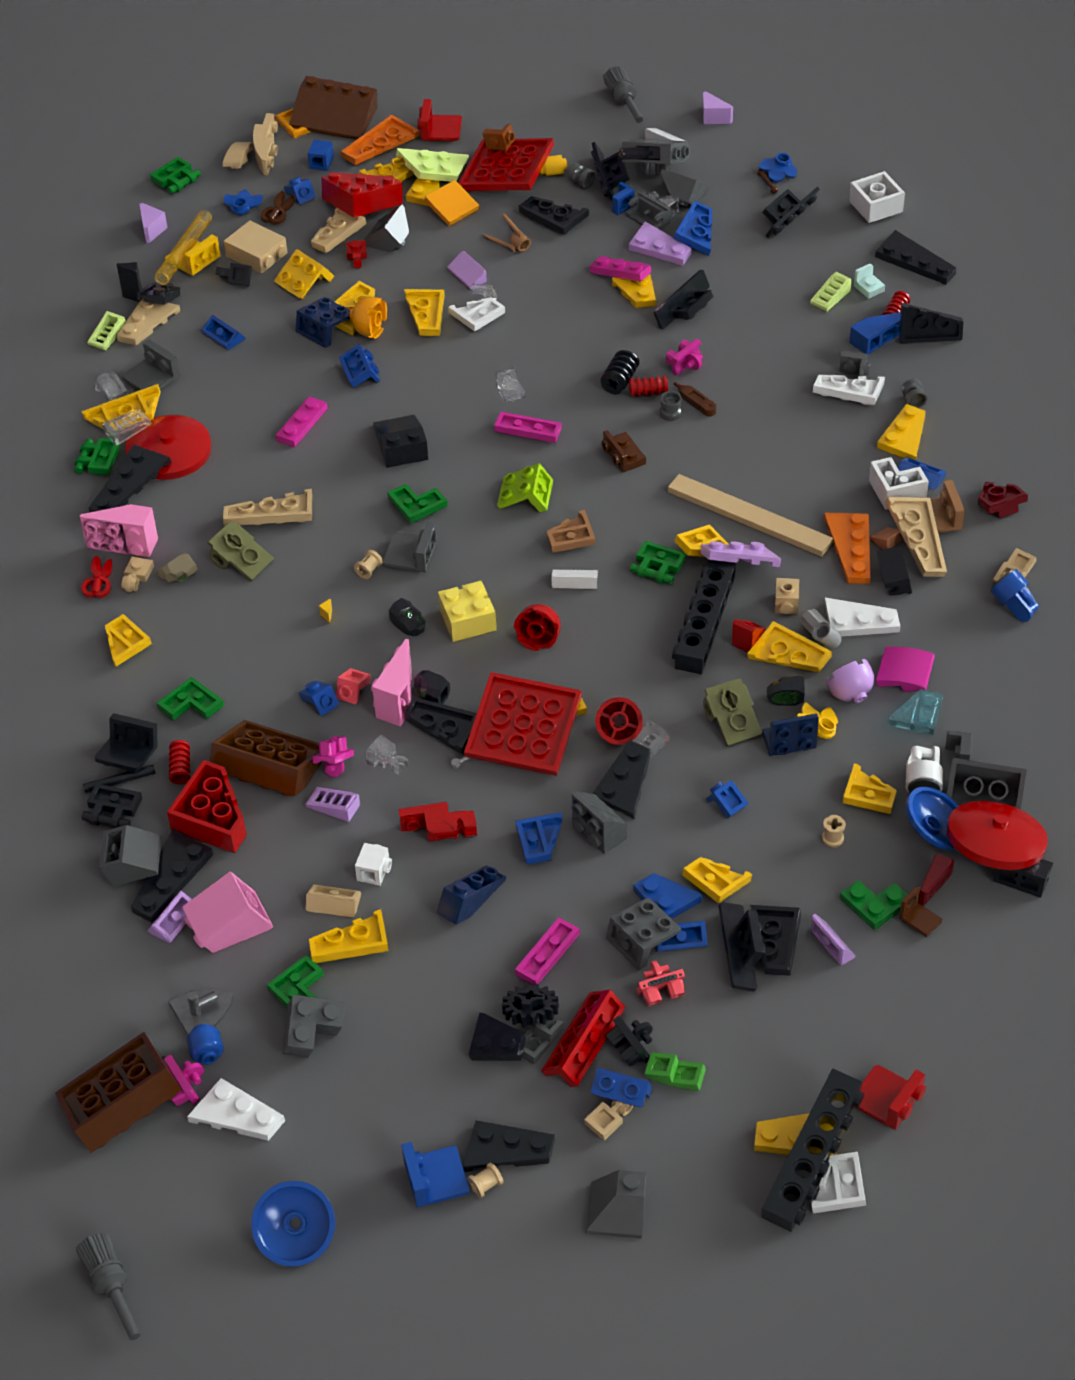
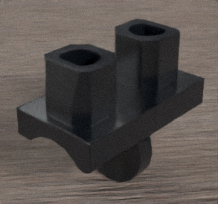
M618 1015L613 1019L616 1026L606 1036L616 1049L627 1040L631 1043L620 1052L629 1066L634 1065L641 1059L648 1063L650 1055L641 1045L640 1041H644L646 1044L652 1041L650 1034L653 1027L649 1022L640 1024L638 1020H635L631 1024L634 1028L631 1032Z

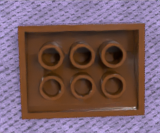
M305 76L299 88L289 125L293 128L306 127L308 131L357 140L364 135L378 108L377 89L316 78L314 76Z
M247 720L242 721L212 742L209 762L225 767L227 775L236 777L242 782L258 784L263 789L280 791L285 796H296L304 790L321 762L313 763V756L319 754V743Z
M143 1032L62 1087L55 1094L74 1132L90 1153H92L96 1149L105 1146L110 1139L119 1133L128 1130L132 1124L142 1117L151 1114L162 1103L174 1098L182 1089L146 1033Z

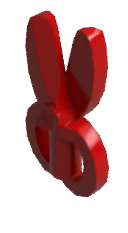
M95 556L91 562L93 577L87 578L81 586L85 597L103 598L110 593L111 583L108 577L113 570L112 559H108L101 569L100 557ZM102 583L106 584L105 589L100 591ZM92 584L91 591H87L88 586Z

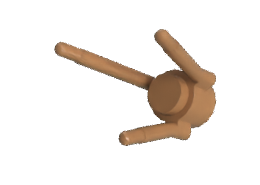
M502 214V217L514 231L510 237L511 244L484 234V238L505 246L513 252L516 250L524 252L531 244V240L516 227L506 214Z

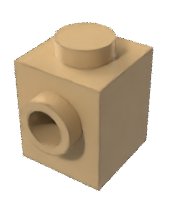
M776 578L775 613L798 615L799 579Z

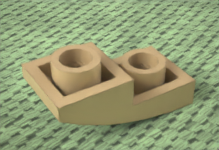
M253 142L233 143L224 157L223 167L230 166V169L242 168V165L248 162L247 153L253 150Z

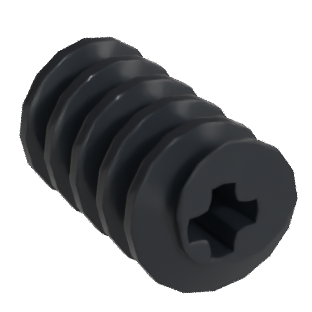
M628 350L616 352L601 377V385L605 391L617 395L626 388L630 378H632L640 364L638 356Z

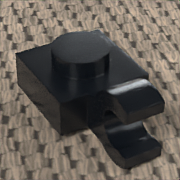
M231 263L230 269L216 267L215 275L228 278V283L249 286L252 266Z

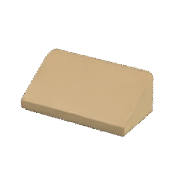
M314 884L306 894V911L353 918L359 905L361 892Z

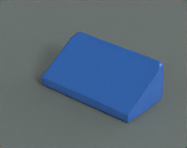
M213 314L201 330L228 350L246 339L240 332Z
M908 457L899 461V471L921 467L929 481L928 488L933 490L939 486L946 475L945 470Z
M705 921L678 923L677 925L681 927L680 933L658 944L656 949L659 952L708 946Z

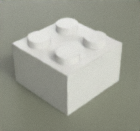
M885 171L851 182L849 202L868 223L903 212L905 192Z

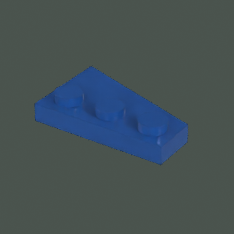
M694 201L675 232L673 239L709 256L711 252L710 240L712 238V208Z

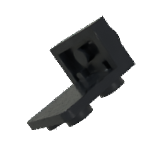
M113 713L109 718L110 738L95 755V762L127 771H139L158 747L157 723Z

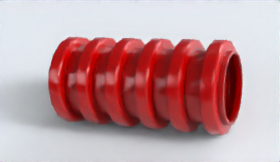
M896 291L882 315L901 312V303L909 304L911 301L910 296L904 291Z
M651 376L649 379L637 377L636 380H633V378L629 380V394L631 397H634L635 394L637 396H641V394L647 396L649 393L651 395H654V393L660 395L661 393L668 392L666 376H662V378L659 376L653 378Z
M175 740L169 744V780L174 784H185L190 780V744L184 740Z

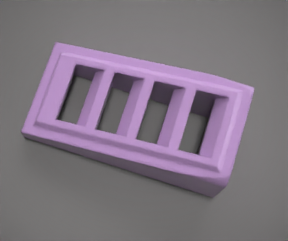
M316 787L306 803L307 808L346 822H350L360 806L358 794ZM322 796L320 802H317L318 797Z

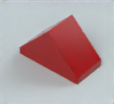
M734 619L732 646L748 653L767 628L752 621Z

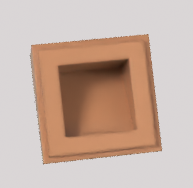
M886 527L871 536L870 540L882 550H885L902 542V534L899 529Z

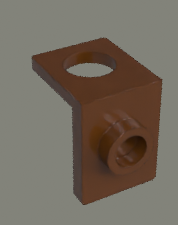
M916 886L901 901L899 919L925 937H928L942 923V918L918 903L920 887Z

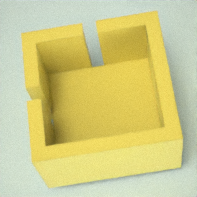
M482 580L462 585L460 590L458 587L438 592L439 610L453 642L497 631L496 613L490 598H488Z

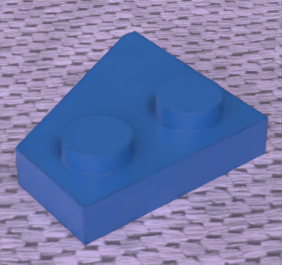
M562 812L516 821V829L526 865L551 860L563 822Z
M655 873L633 885V891L641 900L650 898L671 919L702 902L701 893Z

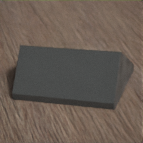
M953 758L947 796L953 799L959 806L972 801H995L1021 809L1027 769Z

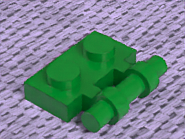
M177 157L151 173L150 180L162 188L167 187L168 192L173 194L183 190L184 186L188 183H194L196 178L201 176V173L198 169L192 172L191 164Z
M99 438L97 444H95L92 439H86L85 443L80 447V456L74 462V472L81 474L88 467L89 474L110 475L121 447L120 440Z
M645 540L636 554V561L641 564L632 563L630 572L637 573V576L642 578L650 577L656 579V582L664 584V582L673 584L675 576L668 573L678 574L686 561V553ZM653 566L659 568V571L651 569L649 567Z

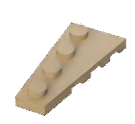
M312 488L304 490V494L295 495L294 492L285 494V498L274 500L272 497H267L256 504L253 501L224 506V526L231 520L239 525L312 521Z
M888 497L885 503L922 576L944 577L947 569L930 498Z

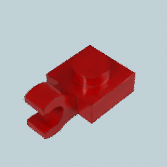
M366 240L346 242L347 260H353L354 268H361V259L367 258Z

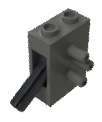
M636 139L622 142V148L619 150L618 155L622 162L643 163L644 175L651 174V163H655V174L661 175V169L670 171V164L688 161L690 150L688 141Z

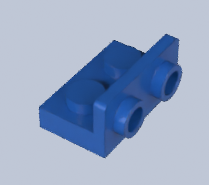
M358 344L339 356L349 383L354 388L370 377L376 383L380 381L377 374L380 371L377 365L372 362L374 357L369 349L364 350Z
M597 1068L591 1093L595 1096L642 1108L645 1097L650 1098L653 1087L649 1081Z

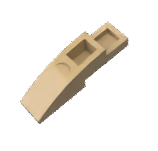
M266 113L263 124H255L253 130L255 157L257 165L264 175H268L270 168H273L274 156H277L278 147L274 144V133H277L278 123L274 120V113Z

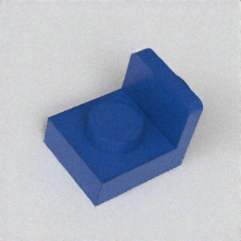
M623 182L618 183V193L612 196V212L617 216L633 207L628 205V202L634 198V189Z
M732 780L725 785L722 781L710 789L712 794L706 799L709 803L714 800L727 819L749 804Z

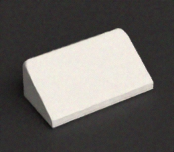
M647 128L645 130V139L685 141L657 128Z
M553 570L552 588L597 589L598 570Z

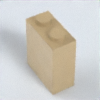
M250 220L224 240L226 257L240 264L250 265L253 270L261 274L288 253L286 237Z

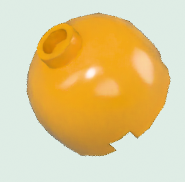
M362 298L351 309L350 319L356 332L374 339L381 335L384 329L381 327L382 321L387 319V305L382 298Z

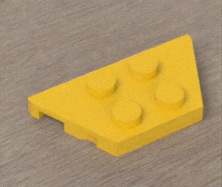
M156 384L81 412L84 420L112 434L123 432L126 429L153 420L161 391L159 385Z

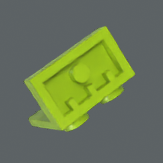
M540 463L527 466L514 473H508L502 480L497 503L498 508L502 509L529 499L531 505L535 506L540 513L547 511L553 479Z

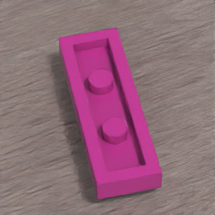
M607 256L598 257L589 266L590 273L640 282L651 273V266L649 264L625 261L624 259H613Z
M308 396L276 434V440L280 443L296 447L328 409L327 402Z
M500 412L494 425V430L499 433L556 443L562 430V423Z
M558 917L516 967L515 975L533 986L539 984L580 935V928Z

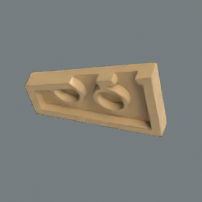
M336 208L335 215L328 218L327 225L321 228L311 240L312 248L324 253L331 251L335 246L366 225L365 217L358 216L353 218Z
M145 298L142 299L118 332V342L138 345L153 333V329L159 324L164 325L168 321L167 318L172 314L177 315L180 312V306L172 303L165 305L146 302Z

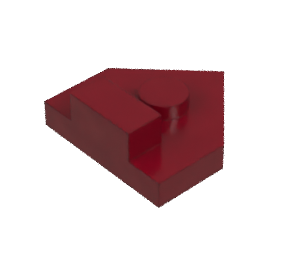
M985 482L983 491L978 496V505L988 514L993 513L999 519L1017 513L1018 504L1028 501V494L1015 484H1007L1004 487L995 486L994 482Z

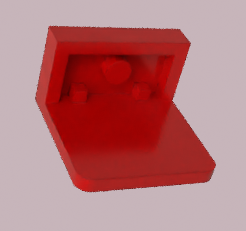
M424 99L423 107H419V118L417 120V128L421 130V139L448 142L460 139L462 116L432 115V100Z
M875 1065L862 1082L861 1092L864 1093V1097L859 1108L856 1109L896 1130L900 1123L909 1117L916 1100L920 1101L926 1091V1086H924L925 1074L916 1069L909 1080H906L880 1065Z

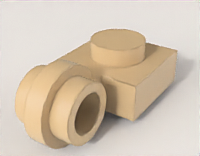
M132 556L124 571L125 576L122 579V589H125L126 592L137 591L139 581L146 582L154 568L153 560Z
M612 1101V1107L610 1108L606 1103L602 1102L584 1119L585 1125L605 1141L623 1124V1118L620 1114L626 1116L633 1106Z

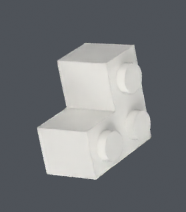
M892 457L871 462L869 482L885 510L888 509L885 503L888 497L927 498L929 481L921 467L899 471Z

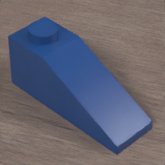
M901 312L868 317L855 323L850 329L849 343L868 355L899 336Z

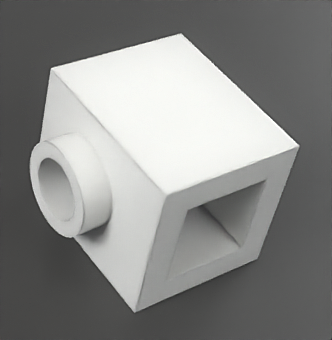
M364 843L355 864L357 881L381 886L385 873H389L392 866V859L389 858L387 847Z

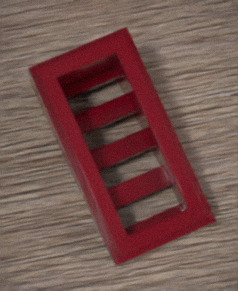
M940 854L934 856L920 888L919 904L924 906L953 873L954 859Z

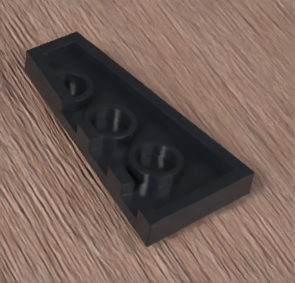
M173 829L160 852L158 875L146 878L131 905L132 913L153 923L174 897L213 856L212 848Z

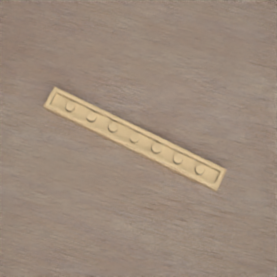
M678 474L668 486V493L823 557L833 544V538L681 474Z

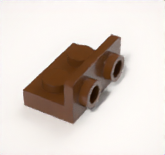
M608 430L603 431L602 448L606 453H609L613 463L616 466L618 465L623 473L646 464V457L627 432L612 437Z

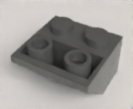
M577 791L572 793V825L578 833H582L588 838L594 848H598L605 854L627 839V823L595 794Z
M128 825L104 831L99 869L113 887L158 875L162 837L160 834Z

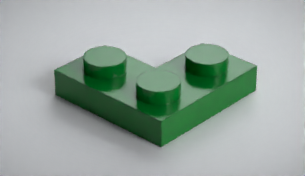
M404 484L387 492L388 499L410 524L448 506L447 499L437 488L417 496L407 484Z
M190 677L157 702L158 710L173 721L190 708L194 709L205 719H208L224 707L223 700L193 677Z
M858 880L840 893V900L873 930H876L900 913L901 901L908 894L896 883H893L878 895H875Z
M305 955L269 982L267 989L278 1001L288 1008V1003L293 995L317 998L307 988L324 976L323 970Z

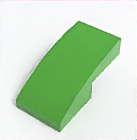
M651 1052L645 1070V1077L669 1086L700 1091L706 1068L704 1063L679 1061L676 1054Z

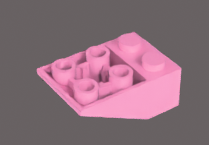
M130 504L80 515L87 548L150 557L158 541L152 507Z
M405 639L402 645L396 648L393 658L384 665L381 675L373 681L371 686L376 718L400 727L405 721V712L412 700V666L408 639Z

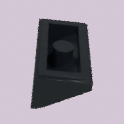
M137 262L117 263L122 296L140 302L137 300V292L142 290Z

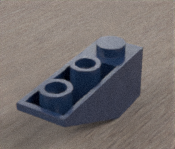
M486 865L445 886L436 913L456 925L470 918L506 880V876L499 873L495 868Z

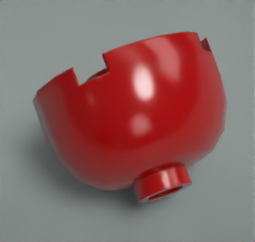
M532 604L525 607L518 614L513 627L518 635L516 637L517 640L525 648L539 651V648H551L557 641L561 630V622L557 613L551 607L544 604Z
M615 697L601 704L596 712L595 724L598 733L604 740L611 744L622 745L628 743L629 740L632 741L637 738L642 730L643 718L636 703L628 698Z

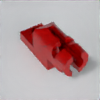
M447 802L398 809L401 832L426 828L428 842L458 839L460 833L465 838L477 836V825L473 810L449 813Z

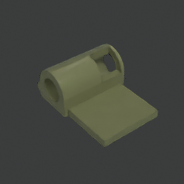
M232 520L207 543L212 547L209 556L216 566L225 569L231 564L250 581L257 577L274 560L273 556L254 541L252 535Z
M741 678L705 689L707 695L703 700L705 714L709 721L717 720L727 747L763 734L752 708L753 702Z

